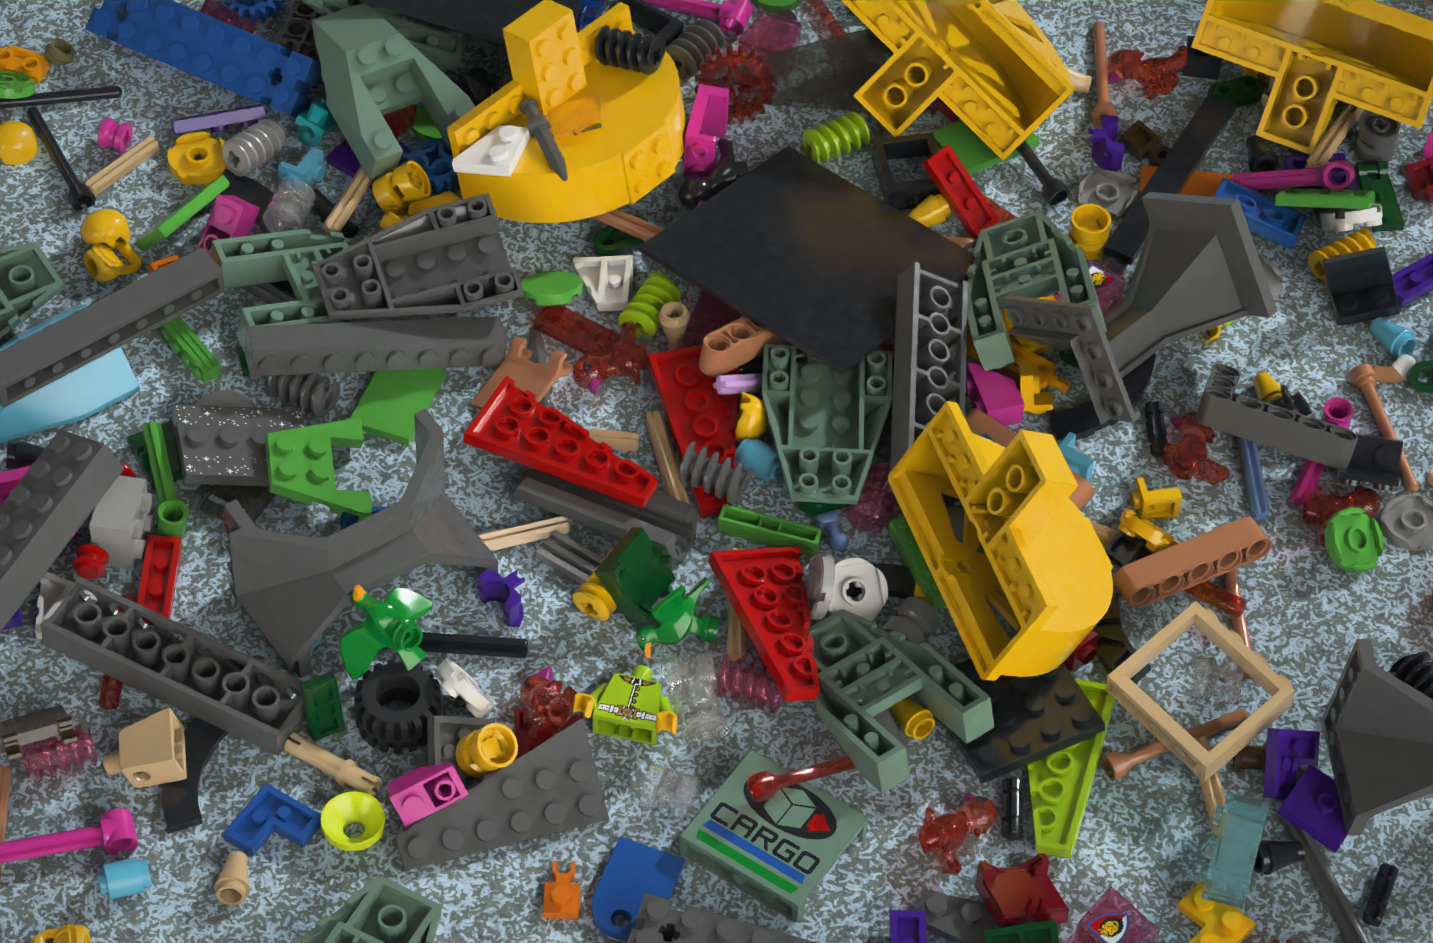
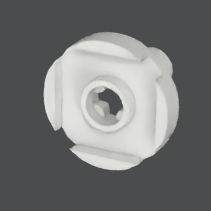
M1373 204L1370 209L1334 208L1319 213L1323 230H1335V232L1353 230L1356 225H1364V227L1381 225L1383 217L1381 204Z
M848 558L836 562L834 588L827 611L828 615L831 616L844 609L868 620H874L888 599V585L883 573L871 563H868L869 561L862 558ZM854 582L855 587H861L862 594L857 595V601H852V598L846 595V590L849 589V583Z
M445 658L436 668L437 671L434 675L442 682L440 685L452 697L456 698L459 695L467 703L465 705L466 708L477 718H482L485 714L487 715L497 705L488 692L484 696L480 693V684L455 662H450L448 658Z

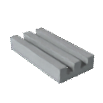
M556 530L552 533L551 540L547 539L544 542V547H539L536 551L537 559L580 584L585 583L589 576L549 552L552 551L589 574H592L604 559Z

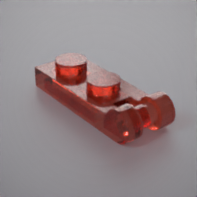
M562 305L545 306L533 320V329L592 357L595 362L605 367L612 361V354L615 351L619 352L625 345V340L620 334ZM600 341V342L604 343V345L602 346V345L598 344L597 342Z

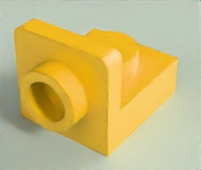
M1019 363L1020 395L1024 402L1023 411H1028L1031 414H1042L1047 410H1053L1052 392H1040L1039 374H1033L1032 363Z
M1141 477L1136 478L1135 488L1130 491L1129 495L1132 510H1138L1141 520L1144 518L1153 520L1179 517L1183 498L1180 488H1161L1147 491L1144 478Z

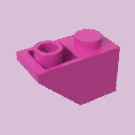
M218 194L197 249L202 247L210 256L212 240L248 236L260 208L234 195Z
M974 362L967 363L965 396H971L973 401L972 408L982 411L1003 426L1022 423L1024 402L1015 381L992 370L984 372L983 367Z
M452 763L418 767L387 783L389 798L405 827L469 795Z

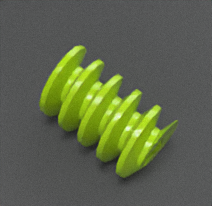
M854 111L848 112L845 116H838L835 120H828L825 124H818L814 129L808 128L803 132L802 145L806 157L820 164L819 158L823 163H827L830 160V155L834 159L839 158L840 150L844 155L850 154L851 147L854 150H860L861 142L866 146L870 144L868 126L864 119Z
M651 272L618 317V323L623 332L634 338H641L642 336L653 337L661 326L658 315L662 307L666 303L679 302L681 299L678 287L664 274Z

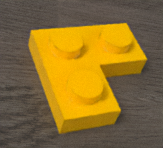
M1201 881L1177 906L1180 912L1202 927L1188 943H1241L1256 926L1253 920Z

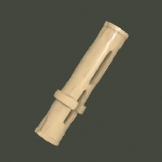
M296 732L290 735L294 742L289 739L286 740L284 745L286 753L334 777L337 784L343 787L348 785L359 792L370 794L373 797L376 795V792L372 791V788L376 791L380 790L382 779L359 768L356 761L352 759L344 760Z

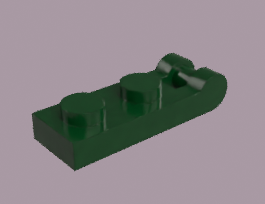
M1376 161L1373 165H1367L1366 162L1355 163L1354 170L1359 189L1374 191V204H1381L1382 224L1371 226L1373 232L1403 230L1405 223L1389 177L1387 161ZM1376 176H1377V179H1378V180H1369V177H1376Z

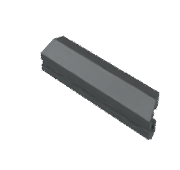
M531 468L511 495L621 539L632 527H642L654 545L667 548L663 555H671L673 559L682 562L696 539L697 514L694 506L657 491L654 492L643 509Z

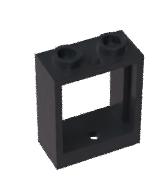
M615 0L608 8L610 10L619 2L628 5L631 21L655 34L654 39L657 37L663 38L665 47L669 46L681 33H684L683 22L642 0Z
M933 132L873 139L871 159L884 202L897 210L914 209L929 195H942L932 178L894 183L887 161L925 155L929 158L938 151Z

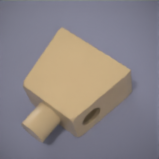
M170 707L142 719L119 732V751L103 757V764L107 774L112 776L123 772L133 787L136 788L187 779L184 726Z

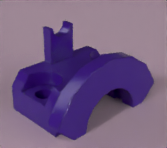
M1106 116L1101 120L1102 129H1088V134L1093 135L1090 137V141H1094L1091 150L1094 162L1103 170L1115 172L1121 169L1124 155L1123 143H1116L1115 141L1119 123L1118 116Z
M486 570L478 575L477 595L480 597V600L484 604L490 601L503 603L504 623L508 627L519 628L524 612L521 595L515 588L525 582V578H518L516 576L517 570L504 579L495 570Z

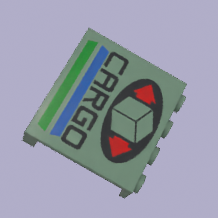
M750 750L680 835L679 853L797 923L805 913L806 899L856 836L862 840L867 833L868 817L858 808L848 806L837 800L827 790L818 789L806 782L799 774L789 772L780 767L770 757Z

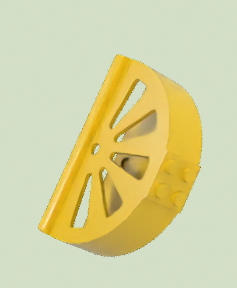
M543 0L502 29L513 80L447 127L453 159L499 125L526 127L528 118L521 112L520 105L523 100L532 98L538 103L537 110L539 114H544L551 124L549 130L565 160L568 179L563 181L552 170L536 137H532L530 134V139L511 177L457 172L463 199L489 193L497 217L528 223L569 222L598 216L629 203L633 205L675 173V166L680 161L685 150L687 122L678 71L670 55L665 51L660 67L655 73L650 75L642 73V71L635 72L631 69L616 68L610 66V64L603 65L596 58L595 41L602 27L607 25L611 30L616 27L621 29L622 32L629 30L632 34L636 33L633 31L628 5L619 2L577 33L572 9L552 0Z
M841 0L894 53L853 95L894 137H898L939 97L1004 161L1075 89L1060 56L1041 29L1016 0Z
M1208 0L1191 48L1276 77L1256 135L1309 155L1312 154L1324 137L1337 100L1421 129L1433 99V21L1374 0Z
M946 401L889 473L888 482L982 680L995 681L1000 675L1029 677L1048 673L1059 667L1071 655L1108 611L1113 594L1111 573L1113 566L1089 518L1084 517L1076 505L1069 499L1070 495L1078 487V484L1053 435L1021 429L1005 448L989 439L973 434L958 403ZM941 492L959 499L963 505V544L955 537ZM980 543L987 555L986 558L977 552ZM959 566H962L963 568H965V569L967 570L968 574L965 573V572H963V571L959 568ZM996 590L1004 593L1007 599L1003 597L1001 594H999ZM986 600L1018 632L1012 640L1006 634Z

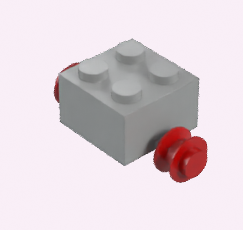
M121 463L124 467L123 471L94 509L89 524L92 543L80 545L76 550L77 557L72 561V567L82 578L94 579L102 577L105 573V566L135 570L138 559L143 560L145 557L147 542L144 539L146 533L152 534L155 524V515L150 513L152 494L147 491L146 479L136 478L133 470L124 463Z

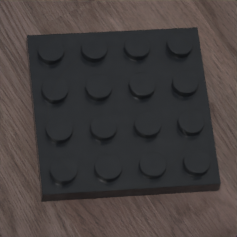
M972 659L953 665L991 698L994 728L966 744L943 723L981 783L1088 740L1100 732H1105L1104 721L1064 663L1042 675L1029 677L1000 675L995 681L982 680Z

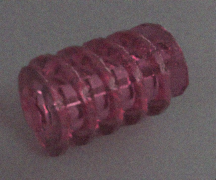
M871 464L858 504H852L848 514V520L855 529L877 534L881 531L882 527L889 524L891 515L894 512V505L897 503L895 495L889 492V464Z
M728 654L724 655L715 684L718 697L723 698L730 690L731 701L736 702L743 694L744 705L749 706L756 698L757 709L762 710L769 702L770 713L776 714L782 706L784 698L773 678L768 677L767 667L763 666L760 672L756 674L754 662H750L746 669L743 670L741 658H737L733 665L730 666Z
M75 725L74 731L78 741L64 745L61 736L60 740L55 736L48 738L46 744L42 740L34 742L33 748H30L28 744L20 746L28 779L30 774L33 773L39 782L43 781V772L46 769L54 778L57 776V766L60 765L68 774L70 773L71 762H75L79 769L82 770L84 769L85 758H89L91 763L96 766L98 758L89 727L87 732H85L81 725Z

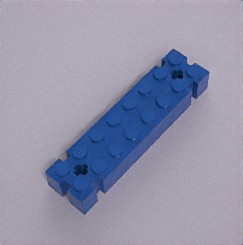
M104 0L101 9L93 8L85 30L294 118H297L299 114L309 109L312 98L307 96L311 85L318 87L322 78L321 63L319 61L172 0Z

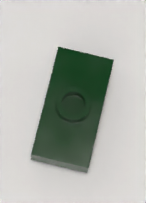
M333 672L301 682L300 689L307 726L313 742L346 730L337 679Z

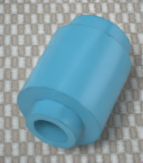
M746 438L739 445L735 453V460L743 463V469L749 471L753 468V475L765 482H769L772 478L776 480L780 477L782 468L777 450L758 439Z
M137 857L104 864L102 865L103 872L97 873L101 894L108 893L110 900L142 893L144 888L152 887L146 859L137 860Z

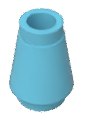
M1382 317L1375 319L1370 326V332L1393 357H1399L1404 354L1410 355L1416 347L1417 339L1414 337L1413 332L1407 328L1385 320Z

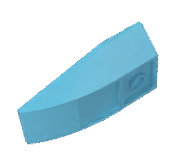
M87 305L73 306L18 333L0 346V351L14 345L19 340L43 330L46 326L70 316L73 312L87 307ZM119 347L4 408L0 405V443L83 420L140 391L139 383L122 348Z

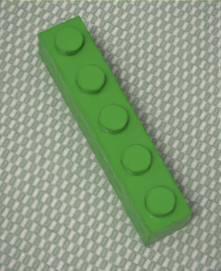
M180 316L154 329L160 331L164 342L169 341L174 354H180L185 367H191L195 379H201L203 383H206L221 375V367L218 360Z
M723 504L717 519V532L773 547L800 546L801 554L812 557L819 551L822 542L823 529Z
M905 516L890 520L888 534L928 603L934 610L946 606Z

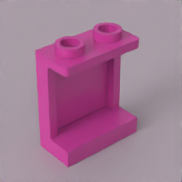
M699 84L685 135L684 177H690L691 174L695 176L697 172L700 173L701 177H706L715 165L716 137L725 138L727 132L729 89Z

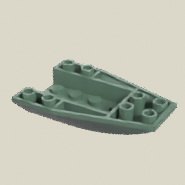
M764 344L762 400L791 501L858 504L892 405L893 351L874 350L859 362V366H853L841 375L825 364L797 363L795 346Z

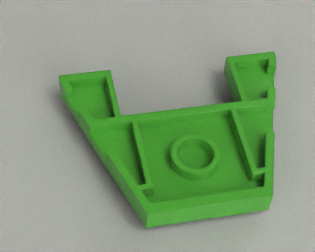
M351 418L267 433L265 451L270 493L311 505L313 501L330 507V512L342 515L344 511L359 516L358 521L373 515L370 492L337 490L335 484L331 446L361 448L364 441L361 418Z

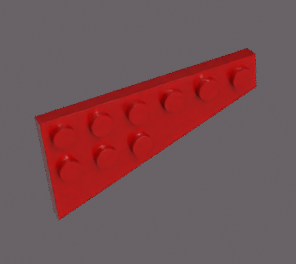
M702 344L648 354L647 363L681 462L688 446L692 442H696V453L705 446L707 447V458H710L715 452H719L718 463L722 464L729 457L731 458L730 468L734 469L738 394H718L717 389L713 388V383L716 382L717 376L706 375L699 369L698 363ZM739 367L723 375H737ZM691 479L688 481L700 518L720 514L723 504L733 506V504L727 502V495L722 499H718L715 496V490L707 494L703 491V484L699 488H694L691 485Z
M507 375L464 432L463 443L643 509L657 489L658 479L631 460L617 457L612 453V447L605 442L599 444L591 439L589 431L554 407H545L537 402L536 395L529 390L523 392L515 387V381Z
M800 546L713 551L710 554L708 563L785 702L816 699L820 686L817 664L812 654L814 642L813 637L809 633L811 621L807 592L802 582L804 571L799 560L801 555Z

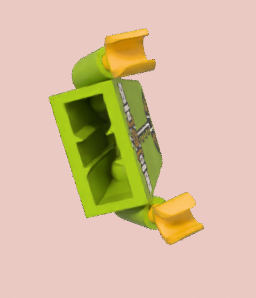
M644 665L634 666L631 676L620 673L614 674L609 683H604L591 694L577 693L574 696L571 712H583L584 716L588 719L591 717V713H593V733L656 746L658 733L661 730L671 731L672 734H676L677 714H675L669 698L661 694V683L651 680L653 672Z

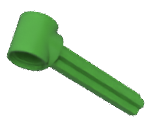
M149 421L148 424L143 425L142 430L158 504L154 508L157 520L156 532L158 536L183 537L187 529L188 508L183 501L177 499L162 425L155 421ZM173 519V520H176L177 522H169V521H167V520Z

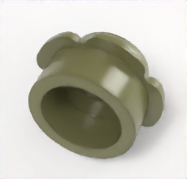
M55 38L46 45L45 55L53 65H66L73 60L72 54L74 49L69 42Z

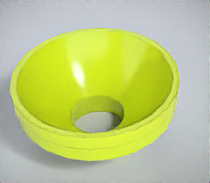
M351 791L339 794L325 805L321 813V827L325 838L331 845L344 851H360L369 848L381 838L384 832L386 822L385 811L381 803L367 793ZM351 823H358L365 829L364 833L358 838L347 837L343 830Z

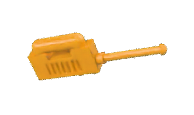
M14 45L8 46L7 49L0 47V71L23 73L28 76V80L33 78L35 83L39 84L50 69L47 56Z

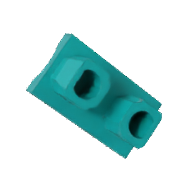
M327 96L322 97L320 102L315 101L311 108L299 114L294 122L300 125L298 128V138L305 146L315 147L323 141L324 136L334 131L338 126L327 107Z

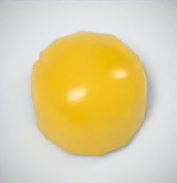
M15 120L0 124V159L4 164L19 165L32 160L38 152V142L31 127L26 123Z
M99 209L94 211L83 220L80 226V235L86 244L104 242L113 247L118 238L121 237L125 243H128L131 238L130 228L125 216L115 209Z
M742 392L735 431V441L740 444L746 438L754 440L761 437L768 425L763 401L745 392Z

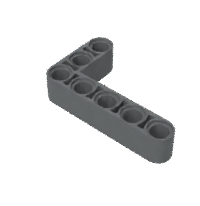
M1215 364L1212 367L1195 416L1199 423L1336 469L1348 468L1358 440V436L1354 432L1236 393L1235 391L1241 376L1240 372L1224 364Z

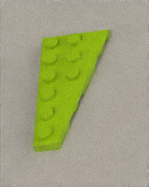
M1075 679V681L1104 721L1105 732H1100L1095 737L1057 751L1027 765L1037 853H1045V855L1072 859L1116 701L1106 692L1107 684Z

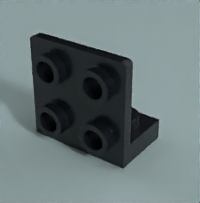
M1385 247L1370 248L1323 259V267L1332 296L1337 325H1350L1374 320L1378 317L1383 318L1400 314L1395 284Z
M1356 434L1358 440L1348 468L1336 469L1332 467L1335 477L1340 479L1341 484L1360 486V481L1373 484L1374 489L1392 491L1393 486L1401 487L1402 479L1398 472L1403 440Z

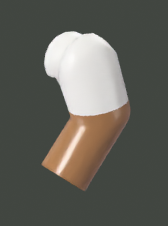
M1404 354L1399 356L1390 367L1373 365L1377 376L1376 381L1402 383L1407 378L1409 368L1416 363L1415 359L1410 355Z

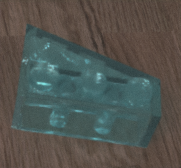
M1227 792L1224 806L1217 804L1212 822L1213 826L1218 827L1217 835L1209 834L1205 854L1211 856L1210 863L1202 862L1197 882L1204 884L1201 895L1202 899L1243 909L1270 803Z

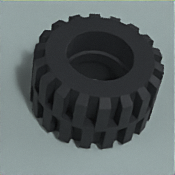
M395 659L387 660L386 665L378 663L374 665V671L367 670L363 674V680H358L356 684V691L354 692L356 725L359 728V734L363 739L367 737L370 746L374 748L378 743L382 752L387 753L389 748H394V754H402V748L408 747L410 753L417 750L416 744L420 743L423 747L428 744L427 717L434 715L442 716L440 684L438 679H434V674L429 669L423 671V665L418 663L411 670L407 671L402 662L395 663ZM395 700H404L414 704L412 707L402 711H392L382 707Z

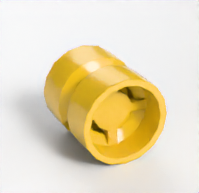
M411 160L395 168L393 172H389L374 180L372 191L374 198L384 212H386L388 206H396L405 210L409 207L410 203L430 196L431 184L423 168Z
M1083 204L1073 210L1068 236L1077 248L1081 247L1083 249L1086 261L1096 260L1104 255V246L1108 241L1111 225L1110 214L1106 209L1095 204Z
M500 723L488 724L460 739L455 752L457 764L468 776L478 778L489 775L514 761L518 751L517 739L512 730Z

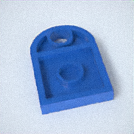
M619 837L592 897V918L599 930L611 938L628 941L632 928L635 929L636 916L644 894L648 893L670 900L684 869L686 859ZM623 915L628 917L631 923L625 928H618L611 923V920L615 916Z

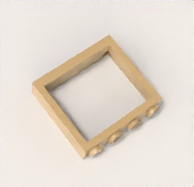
M1197 601L1193 602L1107 676L1106 692L1203 782L1209 779L1292 706L1295 692L1291 682L1285 676L1277 675L1268 666L1267 661L1258 652L1253 653L1244 645L1238 633L1225 628L1210 608H1203ZM1193 625L1272 696L1209 752L1131 680L1134 675Z

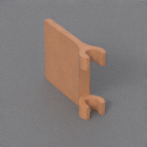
M515 337L509 345L504 361L470 403L471 406L481 410L506 375L515 381V387L523 392L529 390L536 395V401L540 402L555 381L560 377L568 375L571 371L572 364L564 362L568 356L567 353L555 350L549 358L548 365L545 366L530 361L532 351L524 348L527 340Z

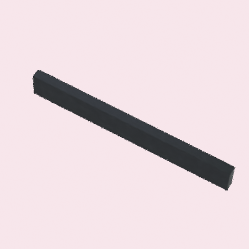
M1211 94L1207 95L1105 244L1104 254L1132 265L1143 248L1149 230V218L1142 197L1149 192L1180 194L1234 114L1235 104Z

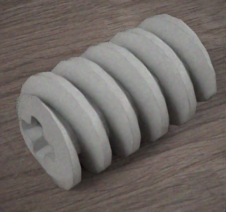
M265 118L258 121V123L243 130L224 143L222 155L225 165L236 176L242 177L247 175L250 171L255 170L280 154L282 146L286 141V134L283 128L272 119Z

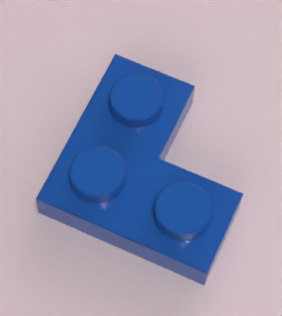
M265 783L224 831V840L251 856L257 853L274 832L303 848L321 827V814Z

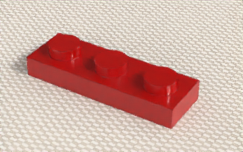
M949 144L943 146L922 163L973 239L978 238L980 230L994 226L1000 221Z
M148 535L137 604L171 619L183 546L182 537ZM141 617L146 624L154 625L149 619Z

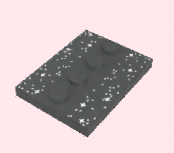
M173 404L171 411L184 484L269 486L265 451L267 433L305 427L301 409Z

